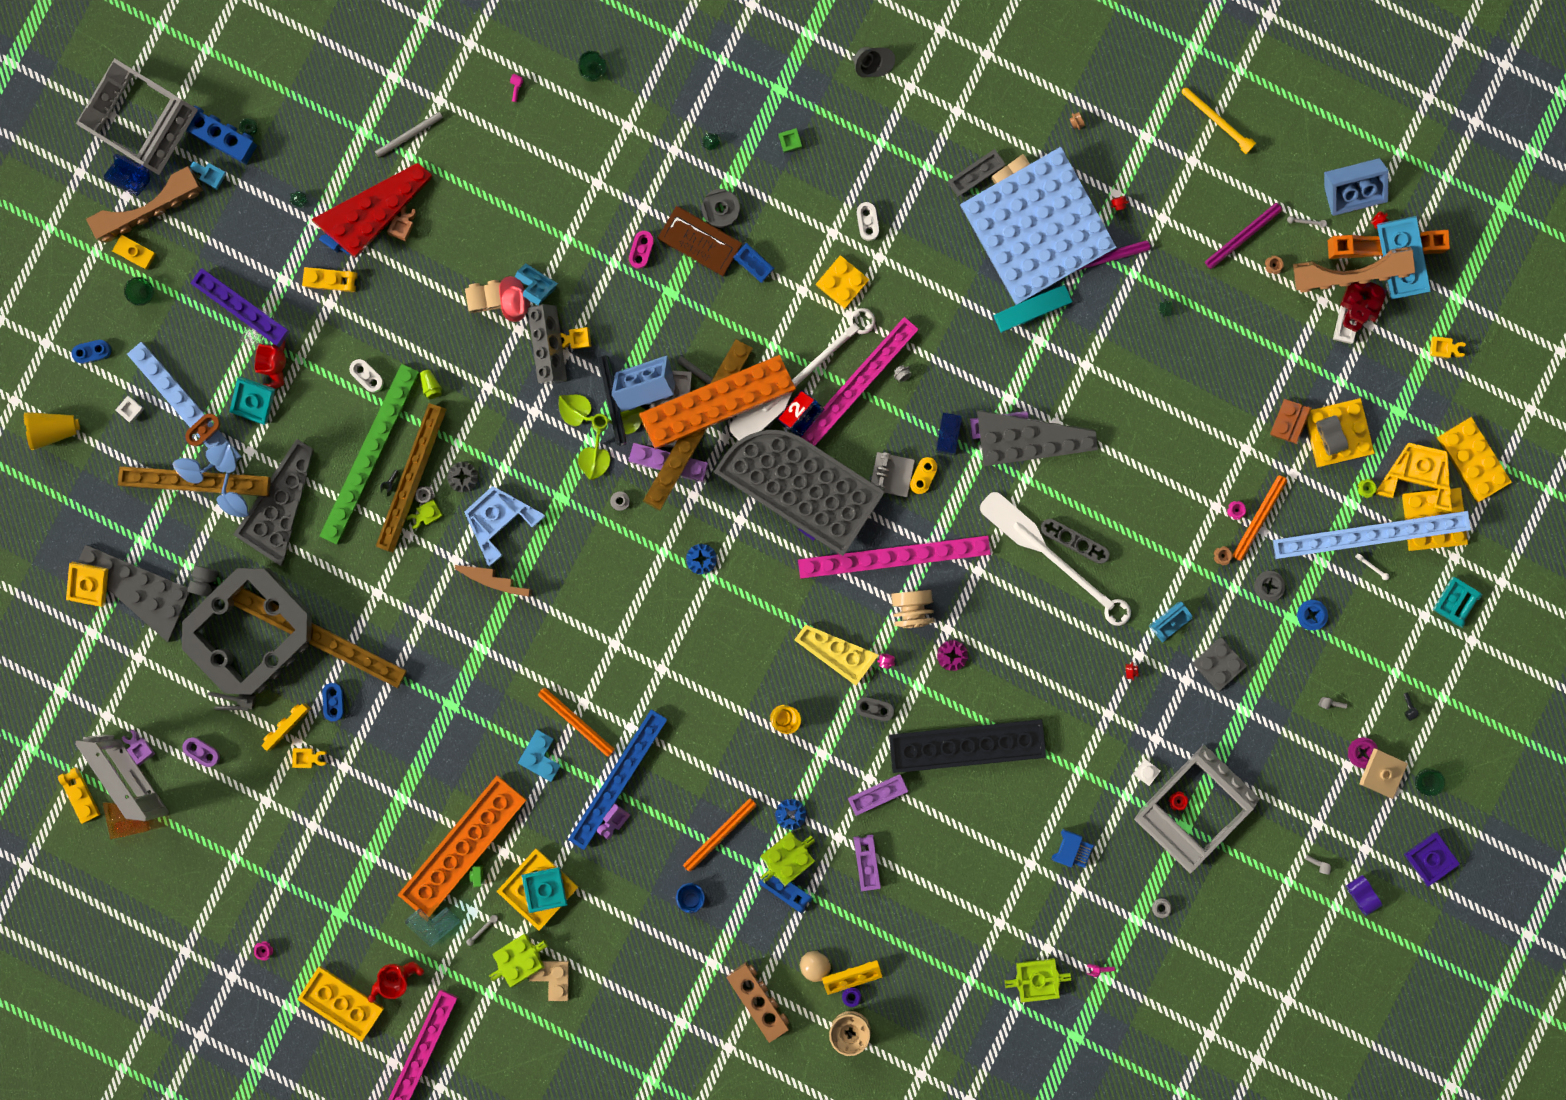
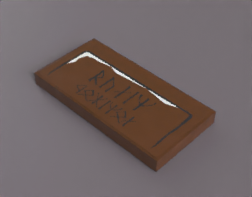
M677 205L657 238L724 277L734 260L733 257L742 246V243Z

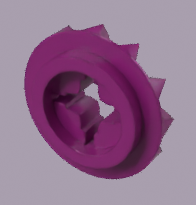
M946 641L938 649V662L946 670H959L968 659L967 649L959 641ZM953 647H955V654L961 657L954 658L952 664H950V657L944 655V653H951Z
M1358 738L1351 742L1348 747L1347 756L1356 767L1366 768L1373 749L1378 750V747L1369 738ZM1358 748H1368L1365 752L1368 759L1364 756L1358 757V755L1360 754Z

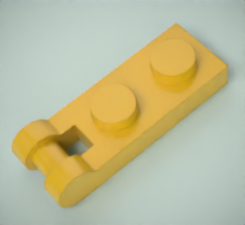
M304 267L302 286L306 288L355 292L356 286H354L358 273ZM343 278H347V284L345 285L342 284Z
M77 767L71 769L67 774L63 773L58 776V780L64 787L81 824L101 815ZM75 779L76 784L71 785L70 780Z

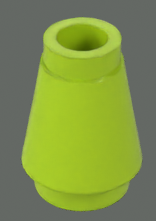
M431 370L422 371L420 375L424 396L427 399L439 397L442 394V388Z

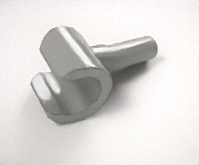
M1322 697L1318 704L1329 710L1331 705L1347 708V704L1336 702L1326 697Z
M1308 855L1306 856L1305 860L1320 866V873L1330 874L1331 866L1328 863L1318 861Z

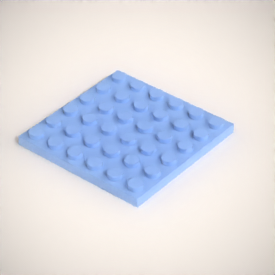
M1061 147L960 204L1015 305L1117 248Z

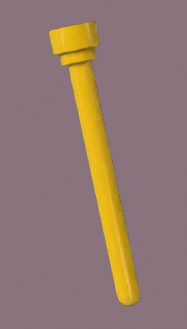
M1188 88L1182 89V94L1240 144L1242 152L1247 154L1254 147L1256 142L1252 138H1244Z

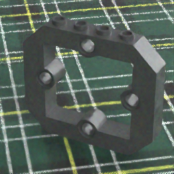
M237 568L182 621V650L224 694L262 693L268 687L266 683L280 676L282 673L280 670L284 666H290L295 661L294 656L298 652L302 654L309 647L308 643L312 640V612L270 568ZM251 582L266 598L264 602L265 612L272 616L281 614L295 631L276 650L266 653L263 657V662L244 679L231 666L233 662L232 652L225 648L216 650L199 631L217 614L232 611L234 608L233 598ZM221 599L225 602L224 609H221L219 607V601ZM274 601H277L279 603V609L277 611L274 610L272 606ZM219 654L224 656L223 664L218 661ZM273 655L277 656L278 658L277 665L272 663L271 659Z

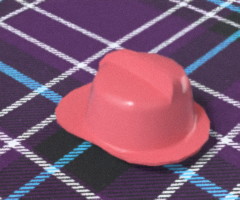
M512 276L501 280L499 294L504 317L509 321L517 322L524 318L531 302L522 296L525 290L524 285L520 280Z

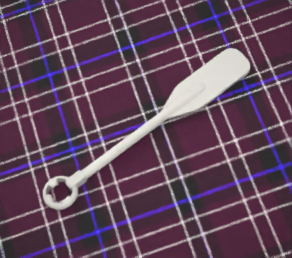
M865 308L853 311L849 318L850 327L792 379L794 386L796 387L855 333L866 334L872 331L876 322L873 313ZM859 312L866 313L865 316L868 319H872V324H868L865 330H859L857 324H853V318H857L860 315ZM792 392L739 414L730 423V432L739 441L750 434L762 431L785 410Z
M993 492L985 498L980 505V511L987 519L1018 545L1042 552L1105 607L1104 614L1109 623L1120 626L1128 622L1131 617V609L1127 602L1120 599L1110 601L1051 551L1046 546L1036 524L1001 494ZM1114 603H1120L1123 609H1127V615L1121 618L1122 622H1115L1116 619L1108 614V611L1115 606Z

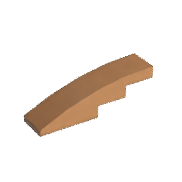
M455 565L454 569L490 588L510 594L531 597V589L513 587V579L495 577L496 570Z

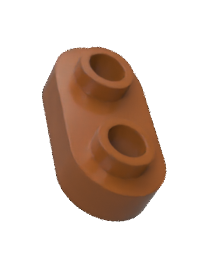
M213 414L203 415L187 430L185 435L186 441L195 447L202 446L219 430L221 426L220 419ZM210 421L214 422V425L212 427H209L208 425ZM196 434L200 435L199 440L194 439Z

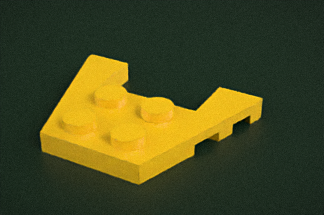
M1408 443L1376 490L1375 495L1393 498L1397 480L1438 489L1433 509L1451 513L1452 504L1447 452Z

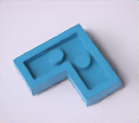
M524 264L515 275V278L528 285L522 296L538 306L556 289L558 284L528 264Z
M537 729L518 764L552 782L561 764L545 756L554 738Z

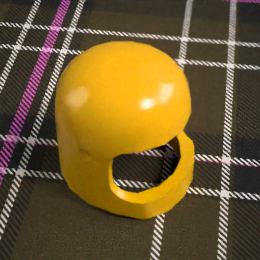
M780 705L773 709L770 721L775 730L783 734H791L798 730L801 724V716L795 708L789 705Z

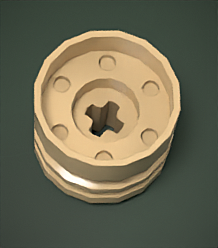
M931 590L891 594L892 606L901 607L902 610L901 612L894 613L893 617L902 616L903 620L894 622V627L915 628L935 623L934 618H925V614L934 613V610L924 608V605L933 602Z
M845 1011L839 1014L833 1020L829 1031L830 1042L833 1048L845 1056H855L863 1052L868 1046L871 1036V1027L868 1020L861 1013L855 1011ZM849 1027L853 1028V1031L856 1032L852 1037H849L848 1033L845 1032V1030H849Z

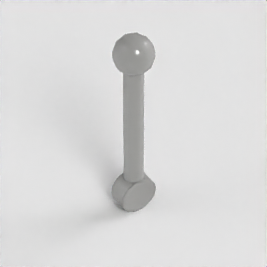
M1293 216L1287 218L1288 223L1319 225L1320 228L1327 226L1325 220L1319 222L1297 219Z
M492 915L490 920L472 938L467 939V945L472 946L474 941L492 923L498 920L497 915Z

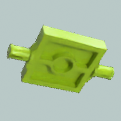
M790 831L760 856L768 868V871L760 876L761 880L763 879V882L766 883L774 876L784 886L792 882L815 862L807 850L810 845L815 843V840L812 839L813 837L809 836L801 842Z
M527 934L519 936L492 954L497 962L498 970L490 974L489 977L494 982L503 976L510 988L517 986L545 968L540 959L539 952L548 947L547 942L543 940L539 944L534 945Z
M1052 958L1017 962L1016 979L1004 980L1005 988H1018L1020 1002L1022 1003L1060 998V982L1071 981V974H1059L1056 970L1055 959Z

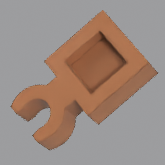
M406 206L401 210V217H394L387 231L388 235L403 241L407 240L413 227V222L410 220L416 216L415 209H412L410 214H406Z

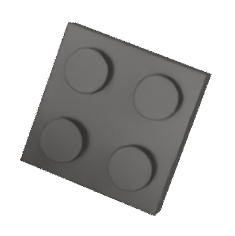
M1221 637L1192 662L1194 667L1218 692L1247 666Z

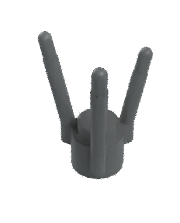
M213 692L207 693L209 696L237 701V705H240L215 706V710L248 711L249 709L253 710L256 702L255 694H239L238 697Z

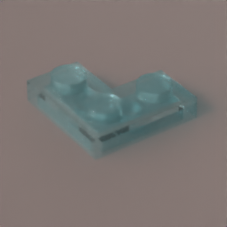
M447 907L433 919L419 908L405 920V923L425 943L432 947L458 925L460 920Z

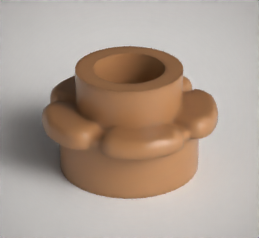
M1080 112L1072 113L1073 117L1070 118L1073 128L1078 127L1081 130L1086 125Z
M1272 256L1265 261V269L1270 274H1279L1284 267L1282 259L1278 256Z
M1223 546L1214 551V561L1217 564L1227 565L1232 560L1233 555L1229 548Z

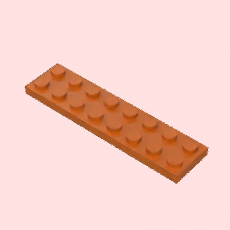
M780 355L641 412L639 416L656 450L791 393L796 388Z
M497 775L399 892L398 896L426 920L429 919L527 799Z

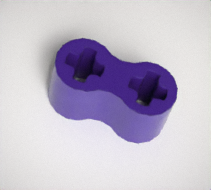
M1363 875L1345 885L1365 916L1383 906Z

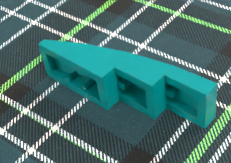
M1065 285L1001 311L993 315L1002 333L1072 303V300Z

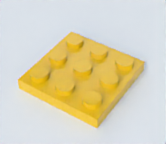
M1361 398L1311 410L1306 425L1317 468L1375 454ZM1336 415L1340 421L1343 434L1347 439L1348 449L1329 456L1324 449L1316 422Z
M1461 488L1450 489L1451 513L1433 509L1438 490L1402 494L1405 520L1464 512ZM1466 531L1407 540L1409 551L1468 545Z
M536 848L497 890V893L537 930H540L560 907L533 913L528 911L521 875L557 867ZM561 871L568 900L579 886Z

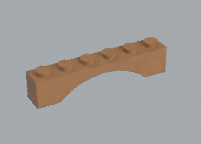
M187 166L172 174L161 193L145 206L126 212L102 210L86 220L95 238L102 243H107L120 233H128L137 224L143 225L149 221V218L164 214L166 209L178 207L182 204V201L197 197L203 189L194 171Z
M1410 246L1391 249L1375 263L1357 270H1331L1311 261L1293 264L1296 290L1310 292L1312 288L1329 289L1331 285L1339 284V286L1344 287L1351 285V282L1359 281L1360 284L1371 282V279L1379 278L1380 281L1391 279V276H1398L1399 278L1409 277L1411 273H1415L1413 250Z

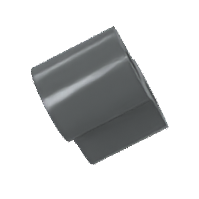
M1336 415L1316 422L1324 449L1329 456L1348 449L1347 439L1343 434L1340 421Z

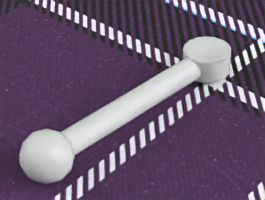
M1357 553L1355 557L1380 574L1383 580L1389 579L1388 573H1383Z

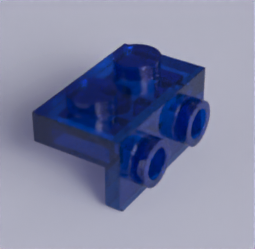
M115 153L113 156L114 163L104 174V180L139 196L150 182L149 170L143 165L131 161L126 156H120Z

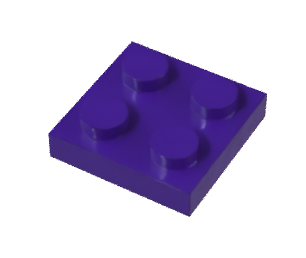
M1437 832L1432 833L1404 854L1428 887L1460 865Z

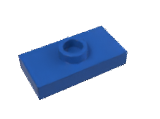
M747 243L733 257L760 283L774 270Z

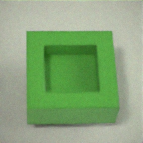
M797 128L778 134L784 153L802 148Z
M483 865L472 867L470 882H473V887L484 885Z

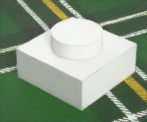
M127 396L116 409L130 423H133L144 410L130 396Z
M1143 759L1133 775L1150 786L1161 770L1146 759Z

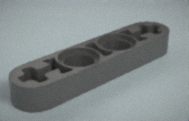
M1047 519L1042 522L1040 530L1048 538L1095 563L1101 564L1108 560L1109 551L1104 546L1053 519ZM1052 523V528L1058 530L1059 527L1062 528L1058 532L1057 538L1054 537V535L1056 534L1055 532H1046L1047 528L1044 527L1045 524L1048 525ZM1064 531L1071 534L1072 538L1069 542H1064L1061 539V534ZM1082 540L1088 543L1086 551H1080L1078 548V543ZM1092 545L1096 546L1093 549L1096 552L1104 551L1103 555L1105 558L1098 560L1097 555L1091 553V556H1089L1088 553L1091 551Z

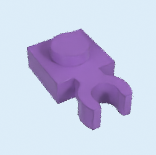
M130 730L133 735L132 739L129 740L126 736H123L122 740L131 746L127 751L135 763L140 766L155 753L144 738L139 740V734L134 730Z
M614 804L603 818L605 824L600 825L597 832L606 839H610L613 835V830L615 828L619 830L630 814Z

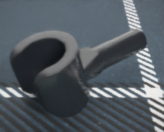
M398 470L393 472L387 482H383L380 485V493L384 489H388L387 497L392 494V484L399 474Z
M1407 692L1404 693V697L1409 710L1404 712V714L1411 721L1418 716V710L1413 707Z

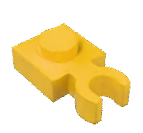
M588 327L569 330V335L560 333L561 338L565 340L562 348H567L569 345H571V349L591 347L590 328Z
M1433 336L1429 356L1449 359L1451 354H1453L1455 357L1460 358L1465 354L1459 353L1457 349L1458 347H1465L1466 344L1459 342L1454 345L1451 338Z
M293 748L292 768H313V762L319 766L326 765L327 762H321L319 757L320 755H326L327 752L319 751L314 754V748Z

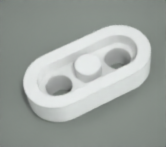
M864 202L857 208L859 231L864 240L873 241L879 234L876 209L873 204ZM868 210L870 214L864 216L862 212ZM871 229L873 233L868 235L866 230Z
M358 359L351 363V375L365 389L373 393L382 389L384 384L382 377L367 362ZM359 367L364 368L362 373H358ZM373 380H377L376 386L371 385Z

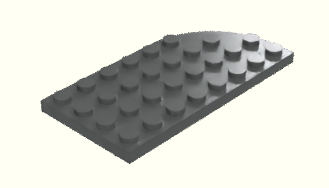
M780 430L759 431L742 438L728 450L714 471L716 475L842 557L885 492L805 439L790 432Z

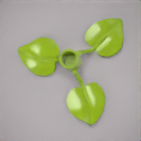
M576 394L560 395L558 404L563 420L568 425L575 427L581 425L583 419L592 421V428L597 432L595 449L587 447L578 456L579 467L590 480L597 479L606 472L610 464L608 451L605 449L598 450L600 432L605 431L607 424H612V421L603 414L586 417L591 412V404L586 397ZM638 406L633 410L621 412L625 434H632L638 430L642 423L639 413L646 411L644 408Z

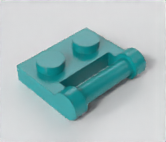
M1452 577L1432 610L1463 628L1466 623L1465 619L1476 601L1480 600L1482 594L1456 577ZM1468 593L1470 595L1459 616H1455V612Z

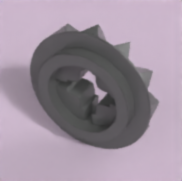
M459 462L449 469L447 479L449 485L455 491L468 492L476 486L478 473L470 463ZM462 469L465 475L470 476L464 479L463 485L460 479L455 478V476L461 475Z
M1265 571L1256 578L1254 591L1264 601H1276L1285 591L1284 579L1277 572ZM1271 580V585L1277 589H1270L1267 594V588L1262 584L1269 583Z

